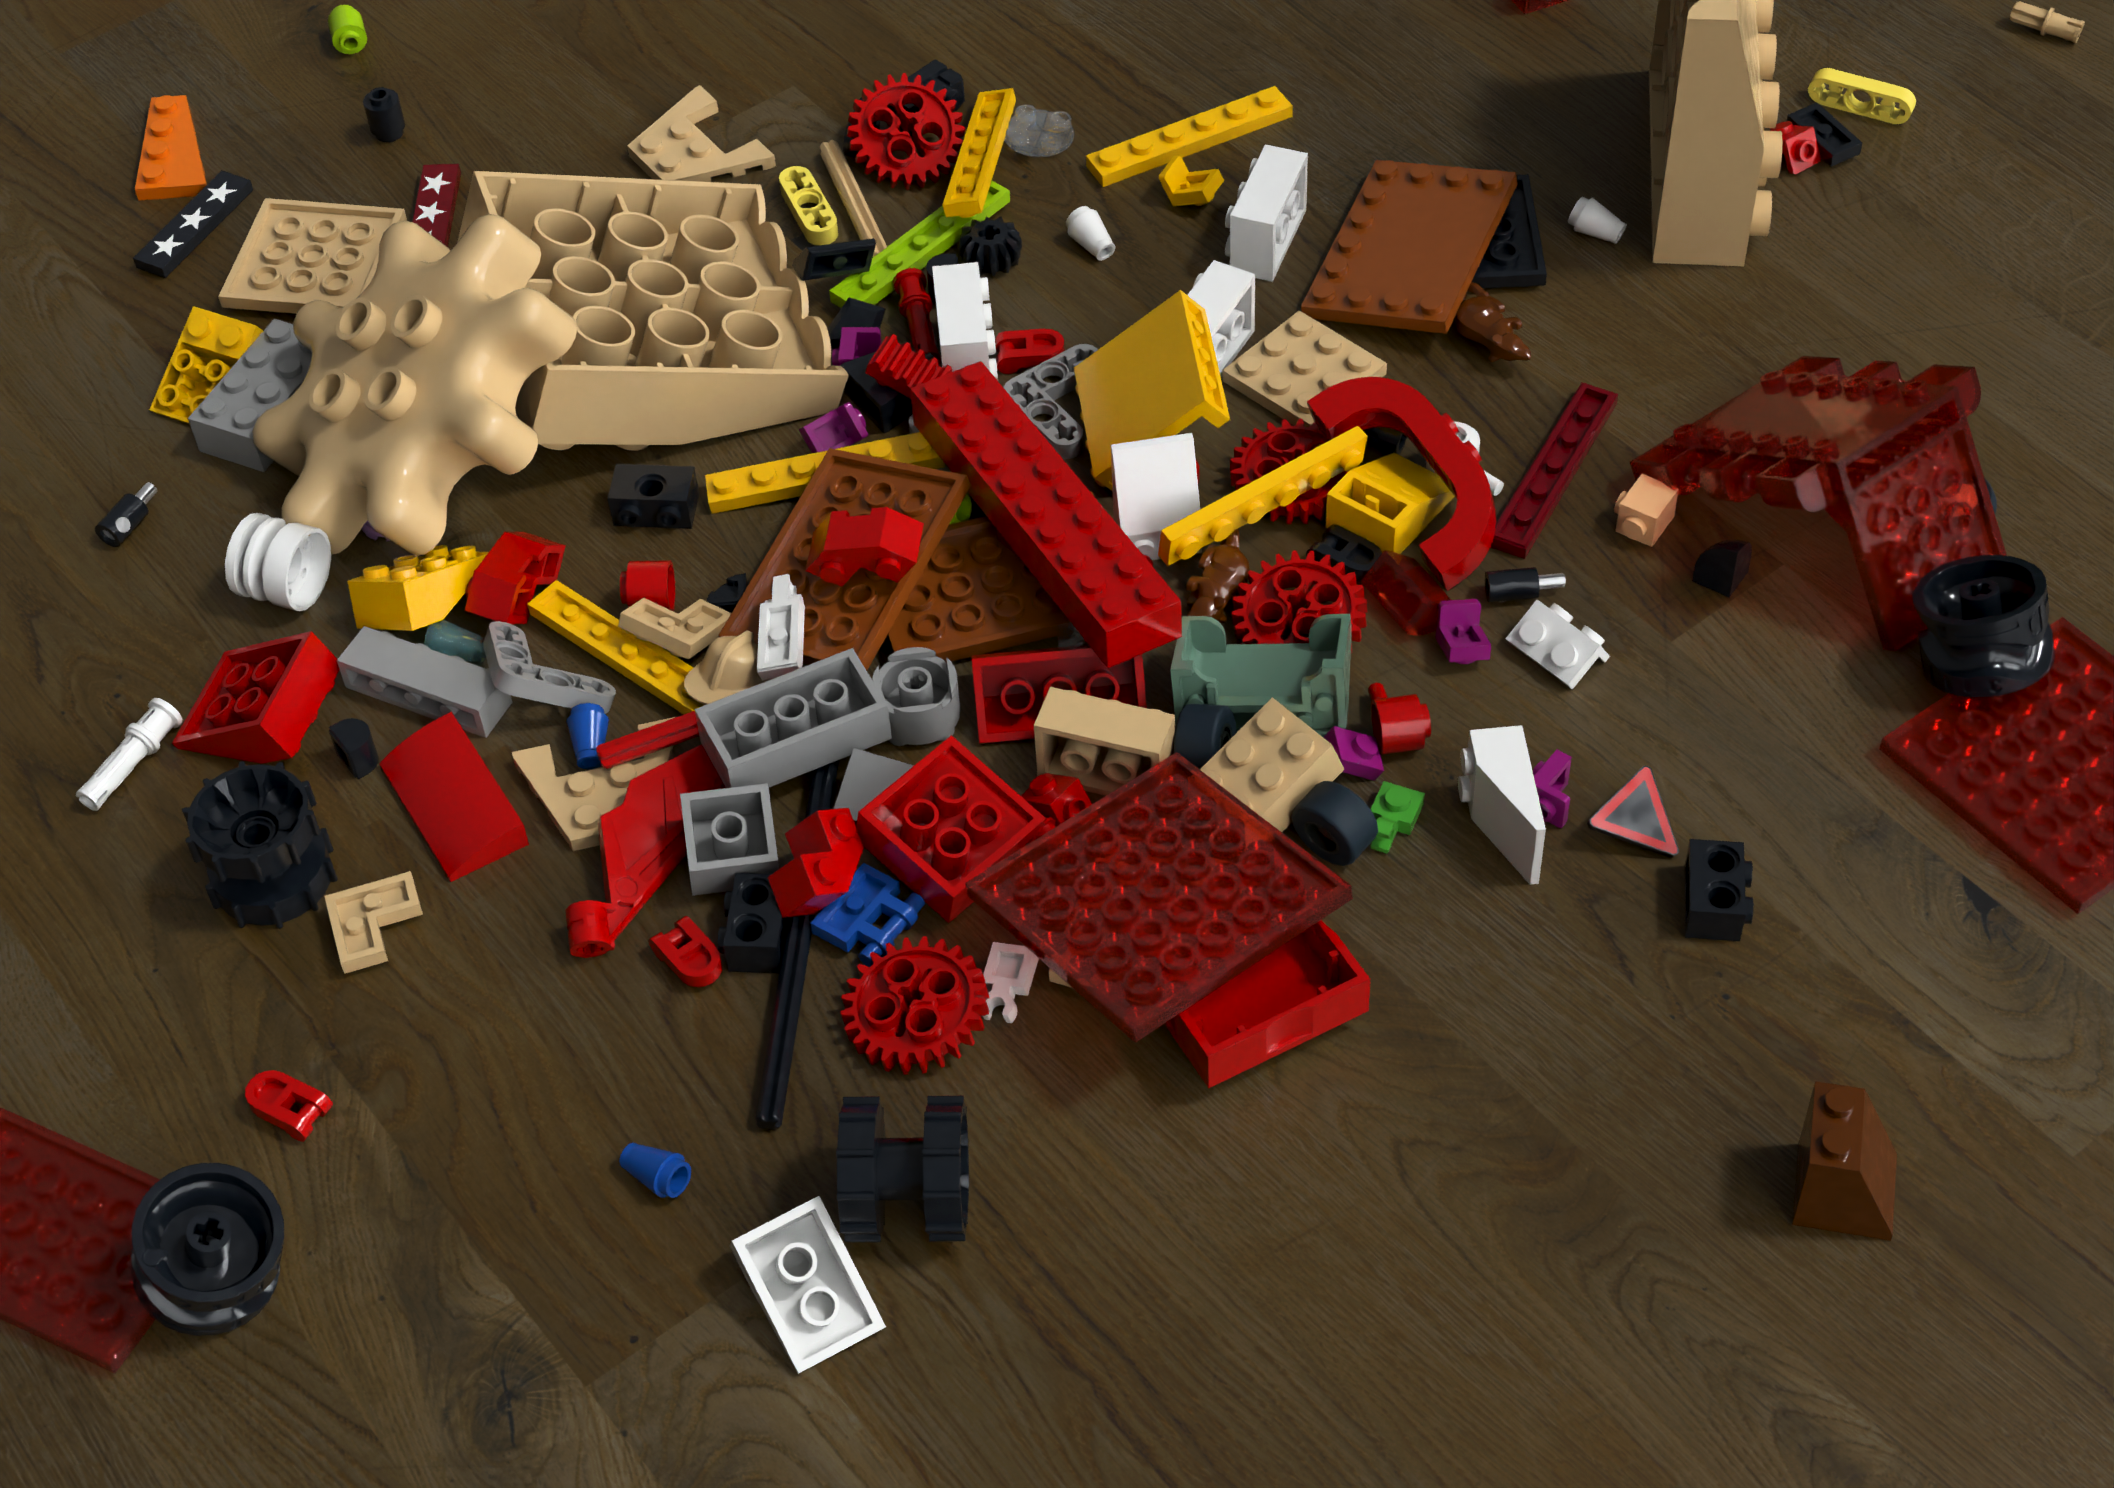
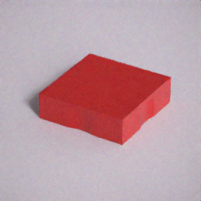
M1275 851L1219 876L1212 883L1198 891L1167 900L1116 924L1119 959L1208 1088L1369 1011L1371 979L1337 933L1331 930L1319 918L1309 901L1307 893Z

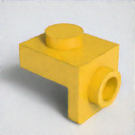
M1173 156L1159 174V180L1173 207L1192 204L1196 206L1205 205L1214 198L1216 191L1224 182L1219 169L1189 172L1181 156Z

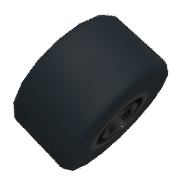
M1188 704L1180 712L1174 736V757L1178 774L1183 780L1189 781L1237 733L1234 715L1228 706Z
M1323 781L1316 784L1295 807L1291 816L1294 829L1307 847L1320 858L1341 866L1352 864L1370 845L1378 833L1377 820L1367 804L1349 788L1331 781Z

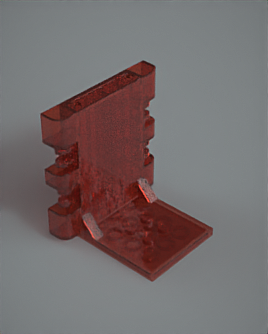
M1802 356L1780 370L1764 374L1760 377L1758 384L1694 423L1673 430V436L1630 461L1636 481L1641 474H1645L1661 481L1672 490L1678 488V495H1689L1703 486L1706 493L1715 500L1744 502L1758 493L1763 501L1771 507L1817 512L1824 509L1847 532L1883 650L1895 652L1918 637V631L1927 629V626L1914 607L1912 596L1916 584L1927 573L1943 564L1966 557L1980 555L2007 556L1967 420V416L1977 409L1981 400V387L1975 367L1934 364L1906 382L1901 378L1897 362L1875 360L1848 377L1844 374L1840 358Z

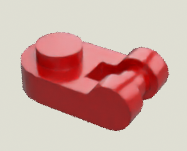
M1053 329L1004 331L995 338V347L998 352L996 357L997 369L1003 374H1013L1019 368L1035 367L1065 351L1063 336Z
M684 916L674 923L675 928L666 934L659 932L648 939L649 945L660 961H664L679 979L688 986L705 987L719 978L722 972V961L717 947L688 916ZM685 943V945L680 947L679 949L676 948L681 944Z
M276 1070L256 1074L245 1088V1097L252 1113L285 1130L292 1138L304 1142L313 1131L312 1124L318 1116L324 1117L333 1106L331 1099L320 1090ZM295 1102L304 1105L298 1113L290 1110Z

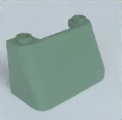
M1351 614L1321 615L1310 626L1309 643L1226 644V633L1218 620L1207 616H1182V637L1177 639L1170 669L1176 723L1185 705H1226L1233 712L1236 732H1238L1273 697L1322 737L1333 726L1346 729L1352 638Z

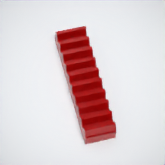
M892 334L889 337H885L868 363L865 373L911 399L910 388L951 373L952 368L949 365L943 368L940 367L938 359L935 357L930 360L926 359L924 351L921 349L917 352L912 351L909 342H905L902 345L899 344L897 336Z

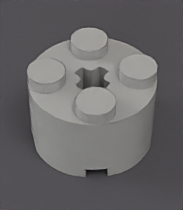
M912 647L896 651L888 656L886 664L880 669L878 665L873 673L872 680L888 705L892 737L889 742L893 745H923L935 741H945L954 734L961 712L957 672L955 666L948 658H946V662L942 658L937 657L934 650Z

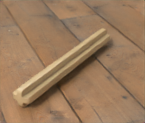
M830 140L828 143L822 142L820 145V155L860 240L872 238L876 240L874 257L887 247L838 142L835 140Z

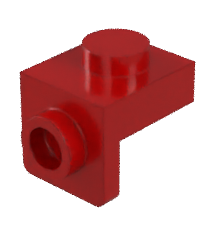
M1791 121L1776 124L1775 128H1770L1771 131L1782 132V154L1785 156L1790 174H1798L1821 161L1814 127L1793 125Z
M1045 773L1032 780L1029 785L1030 788L1021 795L1043 816L1054 818L1057 828L1068 837H1071L1095 814L1093 804L1079 778Z

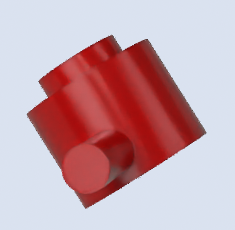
M629 561L627 571H623L620 574V598L622 604H627L629 608L642 598H645L674 611L676 587L672 561Z
M1381 683L1371 684L1368 687V694L1371 699L1372 729L1374 737L1377 738L1380 755L1424 749L1425 738L1431 737V720L1426 703L1420 704L1416 694L1388 698L1385 688Z

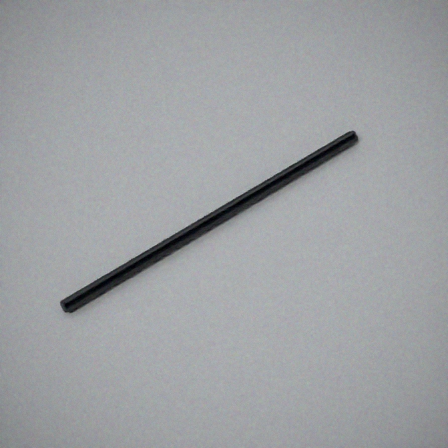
M839 760L812 770L805 819L818 810L832 809ZM815 914L788 917L756 1111L757 1125L761 1129L776 1130L782 1125L812 936L810 923L814 919Z

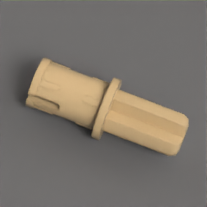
M2021 1L2013 6L2010 14L2012 22L2040 30V35L2042 36L2047 33L2072 41L2073 43H2077L2085 23L2083 20H2077L2054 12L2055 8L2051 7L2048 11Z

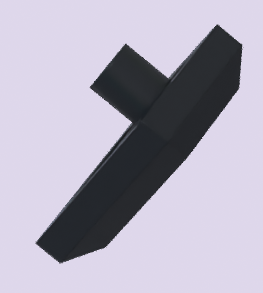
M848 298L827 328L831 347H840L842 327L881 328L886 308Z

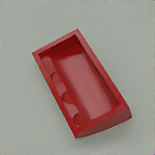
M452 711L410 735L379 763L382 772L450 882L529 845L523 822Z

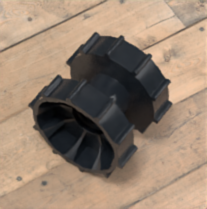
M244 761L239 762V767L224 772L212 780L204 779V787L195 796L190 807L183 808L182 812L190 833V837H187L185 841L195 863L202 861L207 869L210 883L205 886L213 908L218 909L221 907L229 916L236 919L240 928L245 927L246 924L260 926L276 925L278 929H281L284 922L297 918L310 909L317 911L319 909L317 903L326 893L330 882H336L338 878L329 853L334 850L326 828H319L312 807L317 802L309 781L301 782L292 773L285 770L282 762L277 763L276 766L262 764L246 765Z
M964 1095L927 1096L926 1111H924V1137L913 1138L885 1137L884 1107L880 1104V1096L843 1097V1106L841 1112H839L836 1156L840 1233L844 1235V1242H881L883 1225H885L886 1200H924L925 1232L929 1234V1242L966 1241L970 1182L967 1106L964 1103Z

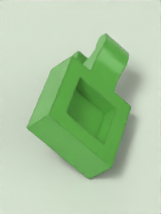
M1383 781L1371 807L1378 825V833L1371 844V849L1388 854L1397 832L1407 835L1411 834L1424 806L1425 793Z

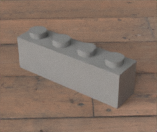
M363 626L337 659L346 688L435 720L452 711L463 730L487 738L513 703L511 695L499 691L493 685L489 668L485 669L468 663L458 656H448L431 650L428 646L421 643L414 644L397 638L387 631L380 632Z

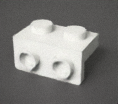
M1536 600L1505 639L1573 690L1597 659L1604 663L1609 659V654L1601 647L1605 640L1586 625L1580 631L1570 624L1573 617L1556 603H1553L1548 608L1542 602Z

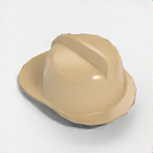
M747 630L738 636H721L709 645L704 659L689 671L684 679V689L689 697L707 705L767 681H762L757 673L758 645L754 643L753 632Z

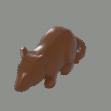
M1471 282L1455 316V327L1459 334L1490 349L1491 353L1488 357L1490 362H1495L1499 359L1506 361L1530 360L1531 352L1517 335L1513 334V329L1518 330L1522 328L1521 320L1518 317L1504 318L1501 314L1505 312L1504 304L1496 298L1489 296V292L1484 291L1479 284ZM1468 292H1472L1477 296L1466 300Z
M1239 529L1234 530L1226 539L1222 540L1219 546L1210 544L1202 554L1198 563V567L1203 569L1202 577H1190L1186 586V590L1191 591L1187 601V605L1191 606V609L1187 616H1207L1218 620L1220 623L1226 622L1227 617L1224 614V608L1230 598L1239 593L1238 584L1248 583L1249 581L1247 573L1250 570L1249 562L1239 549Z

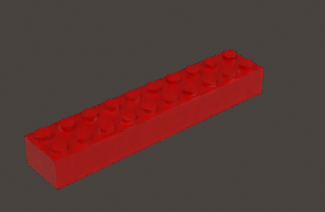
M982 361L910 388L913 421L916 428L951 472L967 475L971 484L968 490L970 496L1107 668L1182 637V613L1179 597Z

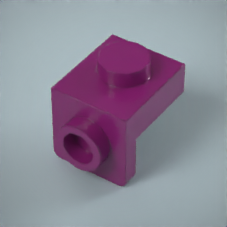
M842 327L840 347L833 348L832 365L840 366L845 362L877 351L882 343L880 328Z
M850 402L835 408L799 429L811 453L827 451L829 448L837 449L851 446L868 437L863 415L858 409L853 408Z
M1478 599L1441 601L1438 605L1435 638L1449 662L1470 664L1476 660H1490L1491 643L1479 625L1481 604Z
M1333 726L1323 737L1333 745L1345 769L1343 773L1373 781L1383 773L1384 768L1376 737Z
M1557 749L1546 762L1540 761L1534 767L1533 775L1544 821L1562 828L1567 823L1570 797L1562 793V791L1568 785L1572 757Z

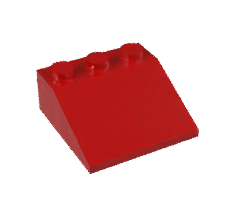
M312 631L225 651L172 744L180 750L260 764L292 758L301 748V740L308 727L316 720L318 709L326 694L335 685V678L340 670L337 658Z
M951 735L858 811L856 828L863 846L914 893L920 895L925 903L946 922L950 923L984 893L1045 824L1046 818Z

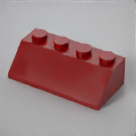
M1089 645L971 655L979 743L1035 738L1034 723L1050 687L1074 690L1089 696L1107 700L1113 699L1125 704L1147 708L1142 654L1110 668L1105 666Z

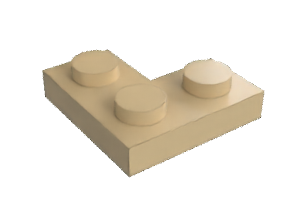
M642 598L620 613L618 627L633 633L638 639L650 641L667 649L674 656L690 659L719 637L718 635L731 613L702 599H699L680 613H675L648 599Z
M411 871L324 896L344 974L387 962L388 958L380 927L423 915Z

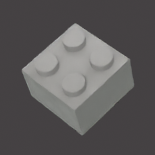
M768 783L680 794L692 896L733 891L736 873L773 874L779 870Z

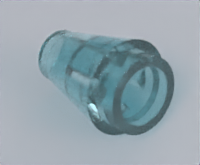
M446 620L429 625L424 645L428 646L431 650L448 656H458L465 661L471 662L478 661L483 663L486 658L483 647L484 637Z

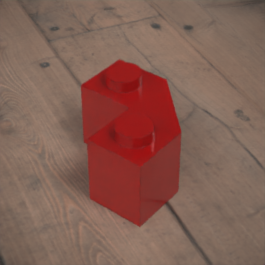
M888 507L871 508L870 515L850 516L847 510L831 511L813 532L805 571L820 577L826 582L834 583L841 587L845 585L860 567L874 572L882 578L898 583L917 563L924 523Z
M504 532L475 569L473 578L467 585L465 611L494 621L509 624H527L529 617L527 604L534 597L536 585L552 584L558 579L566 545L526 532Z
M849 807L818 810L785 833L794 859L768 877L783 918L815 914L847 893L864 849Z

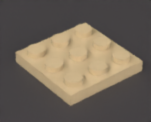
M1299 310L1222 370V381L1280 418L1286 419L1293 426H1296L1297 421L1301 418L1304 421V426L1310 427L1314 420L1307 404L1308 400L1325 389L1346 380L1361 377H1384L1387 371V363Z

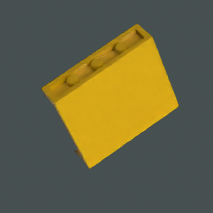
M1181 290L1074 367L1077 383L1075 390L1079 396L1082 410L1080 417L1084 423L1087 437L1085 444L1090 453L1092 464L1091 475L1099 486L1107 487L1111 491L1112 444L1173 436L1200 417H1204L1217 428L1230 420L1206 311Z

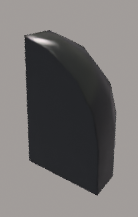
M1725 540L1710 546L1700 554L1695 564L1692 581L1730 598L1748 573L1752 545L1742 540Z

